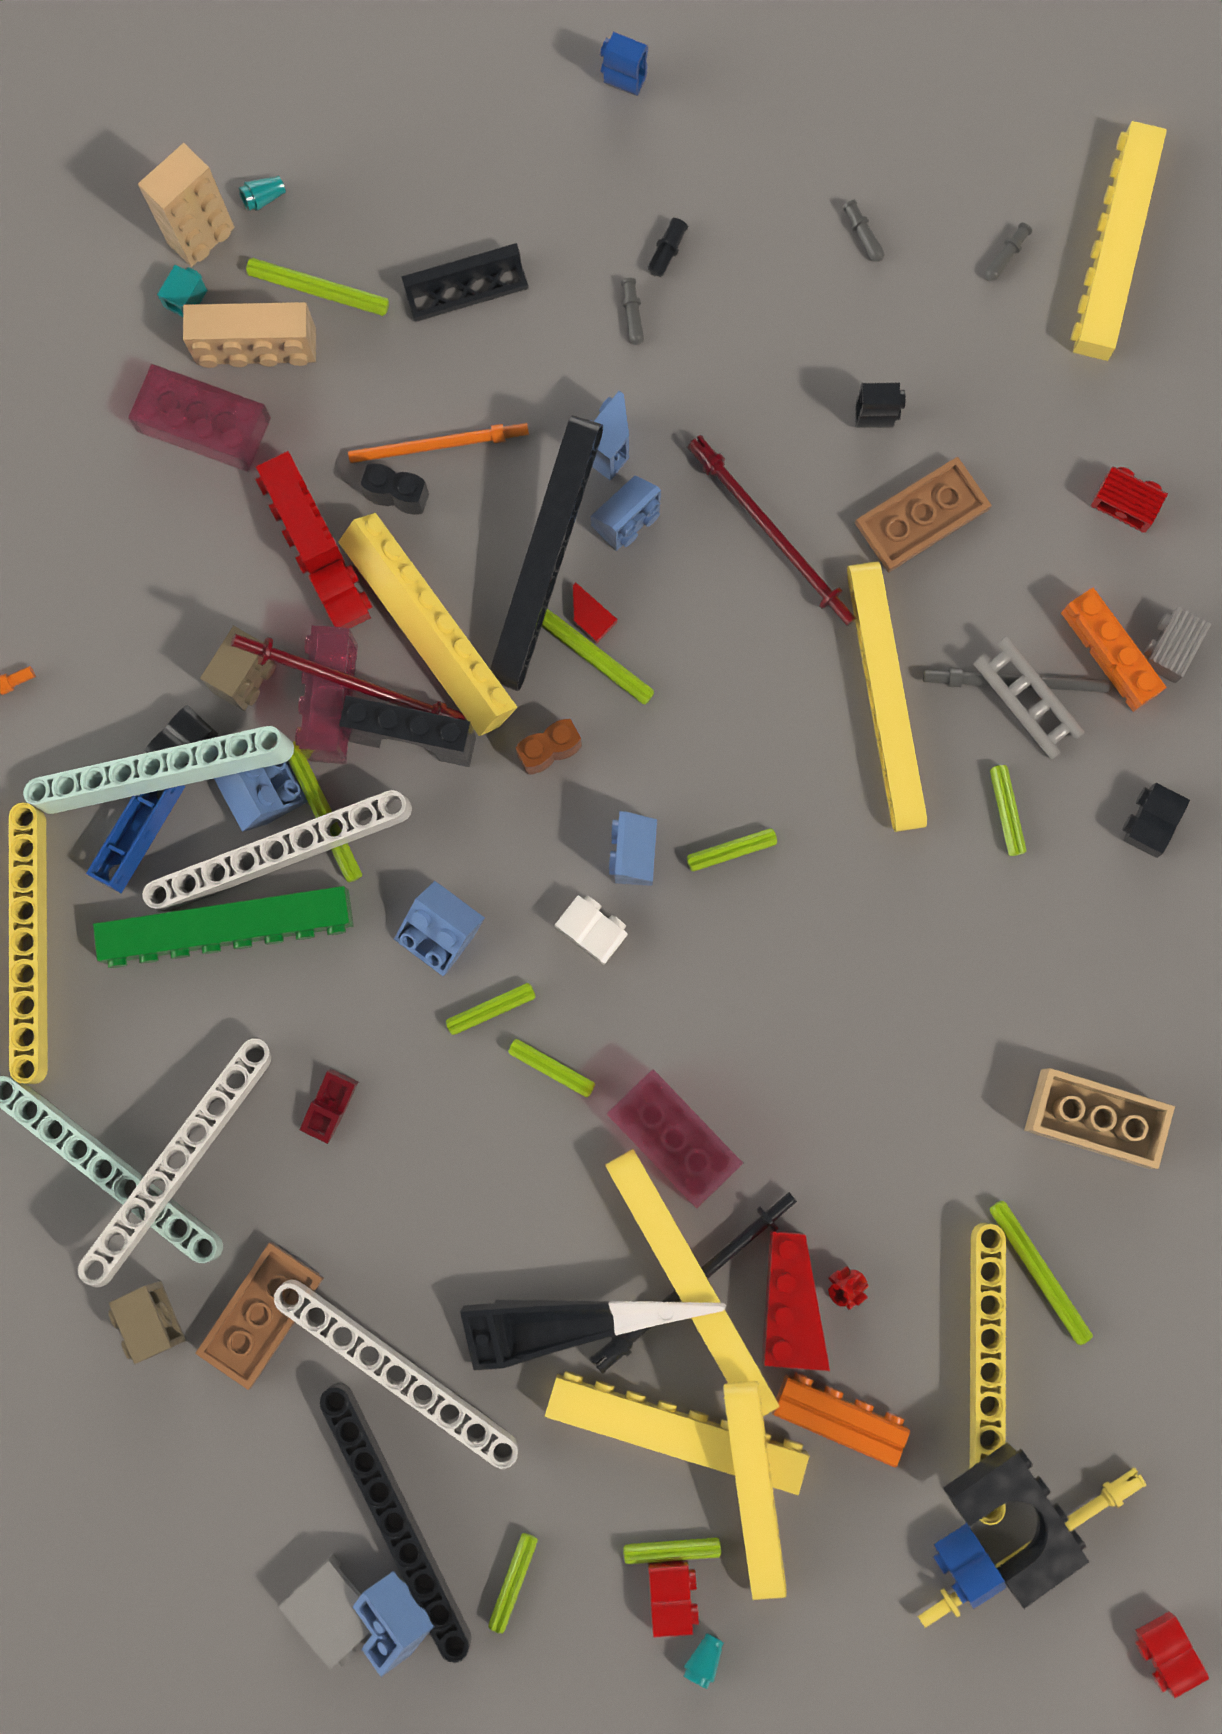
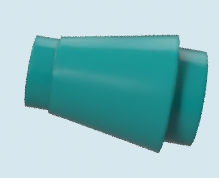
M280 176L246 181L244 186L239 187L240 197L248 211L253 209L258 211L286 193Z
M706 1633L704 1639H702L684 1667L687 1669L684 1677L708 1689L710 1682L714 1683L724 1642Z

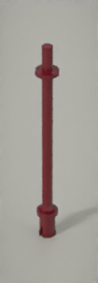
M702 435L697 436L698 441L693 439L687 446V449L704 466L703 471L707 475H716L823 598L819 607L823 609L829 605L846 626L854 622L856 617L838 598L843 590L841 588L831 590L724 467L725 458L723 455L717 454Z
M234 634L231 646L258 655L259 665L264 666L269 659L400 707L467 721L462 712L448 708L444 702L438 701L431 705L273 647V639L267 637L264 643L238 634Z

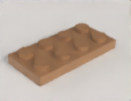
M957 456L857 518L855 525L889 573L990 510L992 505Z
M269 1242L195 1354L247 1390H250L295 1323L275 1306L274 1294L285 1281L297 1280L315 1292L324 1277L274 1243ZM292 1288L283 1290L282 1297L287 1304L293 1305L298 1303L299 1295L296 1290Z

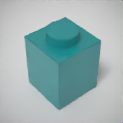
M174 265L157 295L164 308L183 317V305L200 304L207 293V289L201 274L190 267L183 269Z

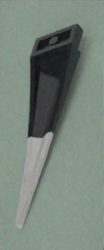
M496 1300L495 1303L464 1305L460 1314L473 1370L507 1368L554 1352L647 1327L721 1312L725 1309L726 1304L705 1302Z

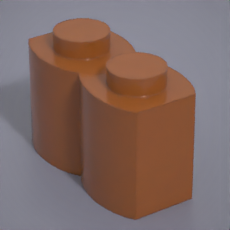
M562 719L552 723L544 733L527 736L517 744L515 749L526 773L536 774L546 770L554 760H563L574 755L581 748L582 742L572 720Z

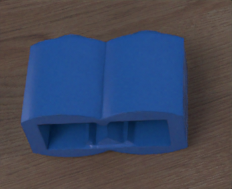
M613 32L610 39L606 38L600 52V56L604 57L601 66L604 82L638 96L647 75L648 46Z
M967 1523L934 1544L938 1554L933 1556L944 1575L949 1571L956 1581L952 1588L962 1604L969 1601L972 1608L975 1609L1007 1588L1001 1574Z

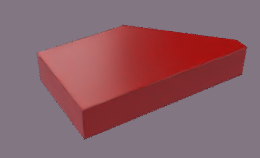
M576 582L573 584L574 624L597 644L617 623V618Z

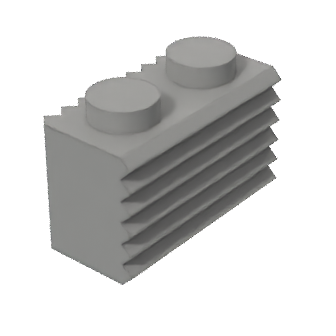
M1177 607L1171 614L1166 612L1157 626V629L1161 631L1157 640L1153 638L1150 640L1143 655L1147 657V661L1157 674L1177 683L1183 678L1211 624L1205 622L1204 619H1200L1198 616H1194L1193 613L1183 610L1181 607Z

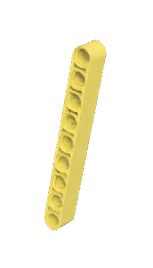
M879 561L847 566V579L853 613L856 617V630L894 832L924 828L927 826L926 808L881 565Z
M18 803L12 807L9 813V1071L13 1080L18 1083L37 1084L44 1080L48 1070L46 817L41 810L29 803ZM32 812V822L27 826H23V817L27 813ZM32 843V853L24 857L22 853L24 846ZM32 873L33 883L28 888H24V877ZM32 904L34 909L32 916L24 919V908ZM31 935L34 940L33 946L25 951L23 949V941ZM28 967H32L34 971L33 978L25 983L23 972ZM32 998L34 1007L30 1013L25 1014L23 1004L27 999ZM31 1029L34 1034V1040L30 1045L26 1046L23 1042V1036L26 1031ZM31 1061L34 1065V1072L29 1078H26L23 1068L27 1062Z
M634 1149L605 1164L681 1301L721 1303ZM726 1310L692 1317L691 1319L728 1384L758 1381L763 1417L779 1408L780 1406Z
M980 1223L971 1232L970 1468L1006 1443V1237L999 1226L989 1223ZM987 1229H991L995 1234V1242L989 1247H985L981 1242V1235ZM987 1262H991L995 1267V1274L989 1280L983 1279L981 1275V1268ZM991 1295L995 1300V1307L992 1311L984 1313L981 1309V1301L984 1297ZM986 1329H992L995 1334V1339L989 1346H983L981 1343V1334ZM989 1362L993 1363L995 1367L994 1375L989 1379H983L980 1373L982 1366ZM992 1396L995 1401L994 1408L990 1412H982L980 1407L981 1401L985 1397ZM992 1430L995 1435L993 1443L989 1446H982L980 1442L981 1435L985 1431ZM1006 1503L993 1510L980 1521L988 1525L999 1523L1005 1515Z

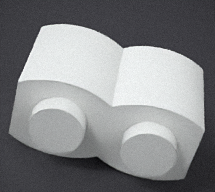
M578 895L556 922L555 928L601 964L605 965L628 936L624 931L626 925L614 915L607 918L599 912L602 906L587 895L583 899Z

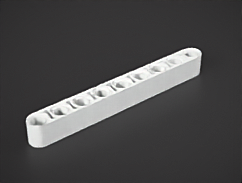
M390 790L153 880L145 886L142 893L143 900L151 908L171 911L401 823L411 815V803L408 798L398 791ZM395 799H400L402 802L400 811L396 814H390L388 810L389 804ZM370 810L372 812V820L367 825H361L359 822L362 812ZM341 821L343 825L342 832L338 836L332 837L330 834L331 826L335 822ZM311 832L313 842L310 846L303 848L301 839L306 833ZM277 844H282L284 847L282 856L274 859L272 856L273 848ZM249 855H253L254 865L249 870H245L243 867L244 859ZM223 866L225 875L220 881H216L214 878L215 870ZM194 877L196 881L195 888L187 893L185 884L189 878ZM164 888L166 890V899L158 904L156 899L157 893Z
M252 1038L240 1047L81 1260L78 1266V1274L84 1283L93 1287H102L111 1281L269 1067L271 1054L263 1040ZM251 1050H263V1059L259 1062H250L247 1056ZM232 1076H244V1084L237 1089L230 1088L228 1081ZM214 1101H223L226 1104L224 1111L219 1115L209 1113V1106ZM195 1127H203L206 1130L205 1137L198 1142L190 1141V1131ZM177 1153L184 1154L186 1157L185 1164L178 1169L170 1168V1158ZM157 1180L165 1181L166 1187L164 1192L159 1196H151L149 1193L150 1185ZM137 1207L144 1208V1219L137 1224L130 1223V1212ZM115 1235H123L125 1239L123 1248L119 1251L111 1252L108 1247L110 1239ZM101 1262L104 1267L102 1276L99 1279L91 1280L88 1276L89 1267L93 1263Z
M288 1280L276 1290L274 1303L279 1311L479 1456L499 1469H506L515 1463L518 1457L516 1439L303 1283L297 1280ZM286 1288L296 1290L299 1295L298 1303L293 1305L287 1304L282 1297L283 1290ZM318 1307L324 1311L326 1317L323 1323L316 1324L310 1320L309 1310L311 1308ZM339 1327L348 1328L352 1333V1340L347 1343L338 1341L335 1336V1330ZM372 1346L378 1350L379 1358L376 1361L368 1362L362 1357L361 1350L364 1347ZM394 1365L400 1366L405 1370L406 1376L400 1381H394L389 1377L388 1369ZM419 1385L429 1386L432 1390V1396L427 1400H420L415 1396L414 1389ZM447 1404H452L458 1408L459 1414L456 1418L446 1419L441 1414V1408ZM472 1424H480L485 1428L486 1432L480 1438H473L468 1434L467 1429ZM500 1443H506L511 1446L512 1452L507 1457H499L494 1453V1448Z

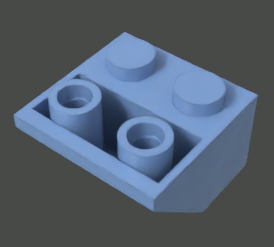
M620 391L613 398L608 397L599 409L600 414L594 420V422L603 424V434L592 467L610 481L629 459L627 414L624 394Z
M634 475L591 515V526L615 551L622 545L624 547L629 546L637 538L638 534L636 532L644 525L649 527L660 516L661 489Z
M287 761L282 764L214 778L242 832L267 825L308 802Z
M619 811V820H612L611 844H617V851H610L609 875H615V883L653 885L657 819Z
M434 881L415 899L394 940L444 977L474 938L485 917Z

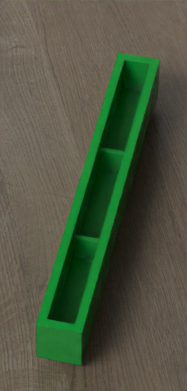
M345 886L93 924L97 961L108 964V968L127 966V961L139 959V963H153L159 961L158 956L170 955L171 959L185 958L190 956V951L202 950V954L221 952V947L233 945V949H245L253 947L252 942L263 940L266 945L284 942L283 937L296 936V940L311 939L315 937L316 932L327 931V935H338L346 933V928L354 927L349 890Z

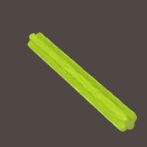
M250 258L246 265V271L249 276L381 316L386 315L389 308V301L385 297L259 259Z
M547 608L542 624L543 628L642 704H647L654 695V690Z
M293 741L294 753L288 762L315 818L331 813L332 810L300 744ZM335 822L330 828L332 837L338 836L342 832L338 822ZM348 843L331 849L347 882H354L362 877V872Z
M1004 1201L995 1203L991 1206L990 1213L1005 1233L1074 1341L1079 1345L1090 1341L1093 1334L1007 1203Z

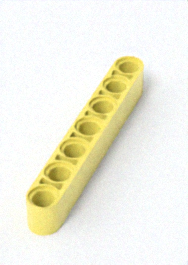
M758 1381L724 1384L725 1407L753 1600L786 1598L784 1565Z

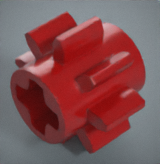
M845 1266L842 1270H837L828 1278L833 1283L828 1289L829 1295L836 1305L846 1306L848 1310H851L855 1305L859 1306L868 1298L863 1291L869 1286L865 1276L860 1271L850 1270L848 1266Z

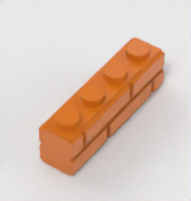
M1094 587L1071 601L1061 612L1084 646L1090 649V654L1122 698H1126L1125 702L1133 712L1167 688Z
M795 1372L794 1377L784 1376L776 1397L780 1407L772 1411L773 1415L892 1467H897L910 1434V1429L903 1425L905 1419L887 1411L885 1416L872 1412L874 1409L873 1405L857 1398L853 1404L842 1399L844 1393L826 1385L824 1391L812 1386L813 1379Z

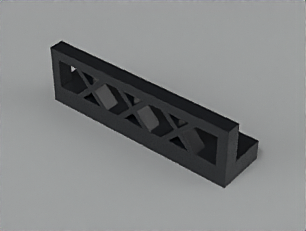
M517 243L401 276L414 322L528 289ZM515 269L520 280L509 285L500 281L504 272ZM484 279L491 283L488 290L482 293L471 289L477 280ZM453 287L463 291L460 298L455 301H450L443 297L446 290ZM422 296L434 299L430 308L417 311L414 299Z

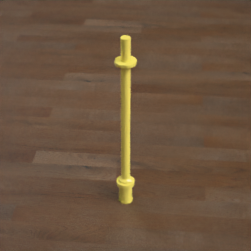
M1133 1467L1112 1483L1107 1481L1102 1484L1103 1489H1101L1099 1496L1067 1516L1069 1520L1064 1524L1068 1530L1072 1531L1108 1506L1119 1508L1124 1505L1123 1500L1147 1486L1142 1476L1138 1475V1471ZM1030 1542L995 1564L996 1568L1022 1551ZM941 1589L940 1592L944 1599L918 1616L925 1628L950 1611H953L957 1618L961 1616L958 1606L962 1602L955 1592L949 1595L947 1590Z

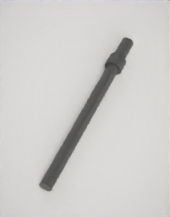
M949 668L948 671L924 670L923 682L947 683L948 687H961L962 684L991 686L981 673L963 672L962 669ZM998 674L1008 687L1022 676ZM1040 676L1050 689L1109 692L1110 680Z

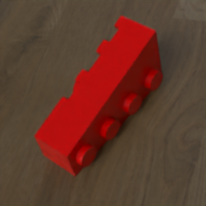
M289 451L255 466L260 475L255 480L263 496L270 495L273 503L268 506L276 522L283 521L286 529L281 532L289 547H296L299 556L295 557L302 573L309 572V574H312L340 559L345 566L346 563Z
M770 1230L762 1363L764 1366L830 1371L806 1235L797 1232Z

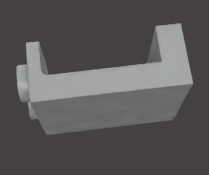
M334 1554L285 1597L278 1606L279 1610L329 1670L337 1663L341 1666L345 1665L357 1653L354 1647L363 1639L367 1642L372 1636L353 1608L361 1594L339 1569L342 1563Z

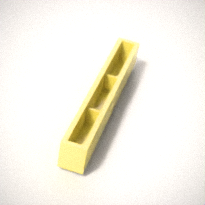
M1132 121L1127 132H1121L1116 150L1121 151L1119 159H1114L1110 171V177H1113L1114 181L1112 186H1108L1103 204L1108 206L1106 213L1102 212L1097 226V231L1101 232L1100 240H1095L1090 258L1095 259L1093 268L1089 267L1087 270L1084 285L1088 286L1086 295H1082L1077 313L1082 315L1080 323H1075L1071 335V340L1075 341L1073 353L1108 361L1116 348L1167 129Z
M373 513L353 519L338 543L467 721H471L472 727L478 736L499 728L516 710V704L378 515Z
M565 1371L564 1376L557 1374L545 1417L735 1476L727 1420L721 1419V1423L718 1424L708 1421L709 1415L696 1410H690L689 1414L676 1411L677 1405L667 1401L658 1400L656 1405L645 1401V1395L627 1390L626 1395L614 1392L615 1386L605 1382L596 1381L595 1385L582 1382L583 1376L573 1372ZM765 1432L773 1488L799 1495L809 1454L806 1450H802L803 1444L790 1439H784L783 1443L771 1440V1434Z

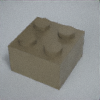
M233 625L200 679L215 695L245 711L248 705L252 706L258 699L260 694L259 687L264 679L268 680L273 675L276 664L275 661L268 659L264 666L259 665L258 655L231 646L234 634L263 643Z
M161 1281L143 1286L109 1302L111 1308L109 1310V1318L116 1329H120L124 1339L121 1342L123 1352L129 1360L132 1359L134 1365L186 1341Z

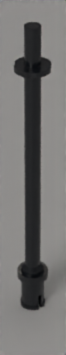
M790 1192L766 1212L760 1206L757 1208L760 1217L701 1267L707 1279L767 1227L774 1231L779 1229L774 1221L797 1202ZM674 1290L661 1302L682 1301L676 1290ZM651 1327L611 1336L612 1340L594 1356L592 1355L590 1357L593 1364L598 1365L597 1369L604 1374L606 1370L624 1355L628 1357L632 1353L633 1343Z

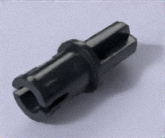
M679 218L671 219L663 238L659 239L656 243L657 249L648 265V271L653 276L662 277L673 256H676L679 252L678 246L688 229V225Z

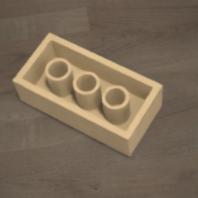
M185 143L181 144L138 183L166 242L191 267L197 262L204 260L210 250L219 242L225 241L235 228L210 168Z
M306 302L183 305V341L196 365L206 368L216 367L217 364H230L234 367H245L247 364H261L272 367L278 363L304 366L307 363L316 362V327Z
M1046 1068L1040 1071L1024 1131L1147 1169H1159L1175 1106L1055 1069Z

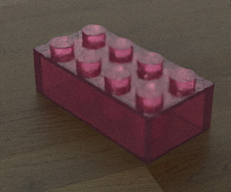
M151 364L128 419L139 433L249 472L271 417L262 403Z
M312 625L311 635H306L305 653L309 654L308 660L355 677L358 644L350 628ZM302 672V684H306L305 696H300L298 712L299 715H302V725L296 728L295 744L299 746L301 752L311 762L346 764L348 739L340 729L339 722L346 695L353 697L354 690Z
M654 1069L607 1113L608 1117L696 1209L743 1164Z

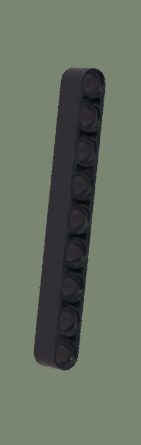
M572 415L566 426L490 667L492 673L504 687L519 691L524 683L603 434V424Z
M342 1383L333 1384L320 1397L321 1411L413 1599L419 1607L427 1612L430 1622L434 1626L430 1634L441 1656L451 1663L460 1662L469 1652L472 1639L470 1630L349 1386ZM338 1392L344 1397V1406L342 1408H335L330 1404V1393ZM346 1422H353L358 1426V1437L350 1438L346 1436L343 1429ZM368 1452L374 1459V1465L370 1468L361 1466L358 1461L359 1453ZM377 1482L384 1483L388 1487L389 1495L384 1498L376 1496L373 1492V1484ZM390 1513L400 1514L404 1525L399 1528L392 1527L388 1523V1515ZM407 1543L414 1544L418 1548L419 1555L415 1558H408L404 1555L402 1546ZM421 1574L431 1576L434 1586L428 1589L421 1587L417 1582V1577ZM436 1605H443L447 1608L449 1616L444 1619H438L434 1616L432 1608ZM451 1636H458L463 1640L464 1647L458 1650L452 1649L448 1645L447 1639Z

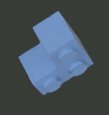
M394 1571L365 1590L353 1605L354 1610L372 1634L363 1646L362 1651L381 1677L411 1656L434 1627L430 1622L427 1612L418 1606L411 1596L406 1583L400 1580Z

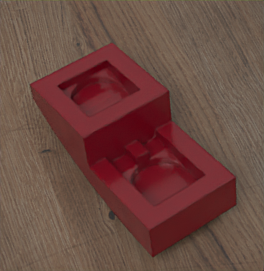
M330 1068L324 1076L316 1098L310 1103L299 1130L328 1144L349 1105L358 1081Z

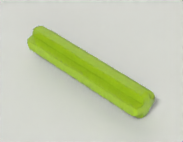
M1006 765L994 766L990 769V775L1008 854L1010 856H1019L1026 852V845L1009 770Z
M769 828L689 854L687 856V863L691 871H697L777 844V836L773 828Z
M530 983L521 985L446 1020L447 1028L452 1035H456L535 999V992Z
M515 1039L509 1047L508 1053L582 1096L589 1097L595 1088L593 1081L524 1042Z
M522 1533L488 1623V1628L496 1633L502 1634L505 1632L538 1542L537 1538L533 1535Z
M717 1537L626 1544L623 1548L624 1561L626 1564L718 1558L721 1556V1544Z

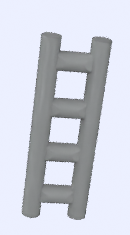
M1006 636L997 643L1002 649L998 656L989 663L981 656L973 664L1052 760L1061 753L1055 745L1068 733L1076 740L1085 731ZM1011 661L1022 676L1008 687L996 672ZM1031 685L1042 700L1027 711L1016 696ZM1050 709L1061 724L1047 735L1036 720Z

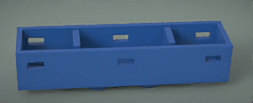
M181 785L165 789L159 800L157 798V791L132 796L86 874L122 894L186 786ZM120 865L110 881L109 871L112 867Z

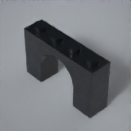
M346 695L339 722L340 729L351 743L380 748L382 739L406 742L431 750L437 755L439 761L470 767L476 741L471 721Z
M1007 1442L942 1489L969 1527L1008 1502L1020 1501L1034 1506L1037 1515V1529L1032 1541L1022 1551L997 1568L1013 1596L1025 1609L1088 1564L1089 1560L1082 1551L1087 1546L1075 1530L1070 1532L1064 1524L1069 1519L1058 1503L1052 1505L1047 1498L1051 1492L1040 1476L1034 1478L1029 1469L1033 1464L1022 1449L1016 1451Z

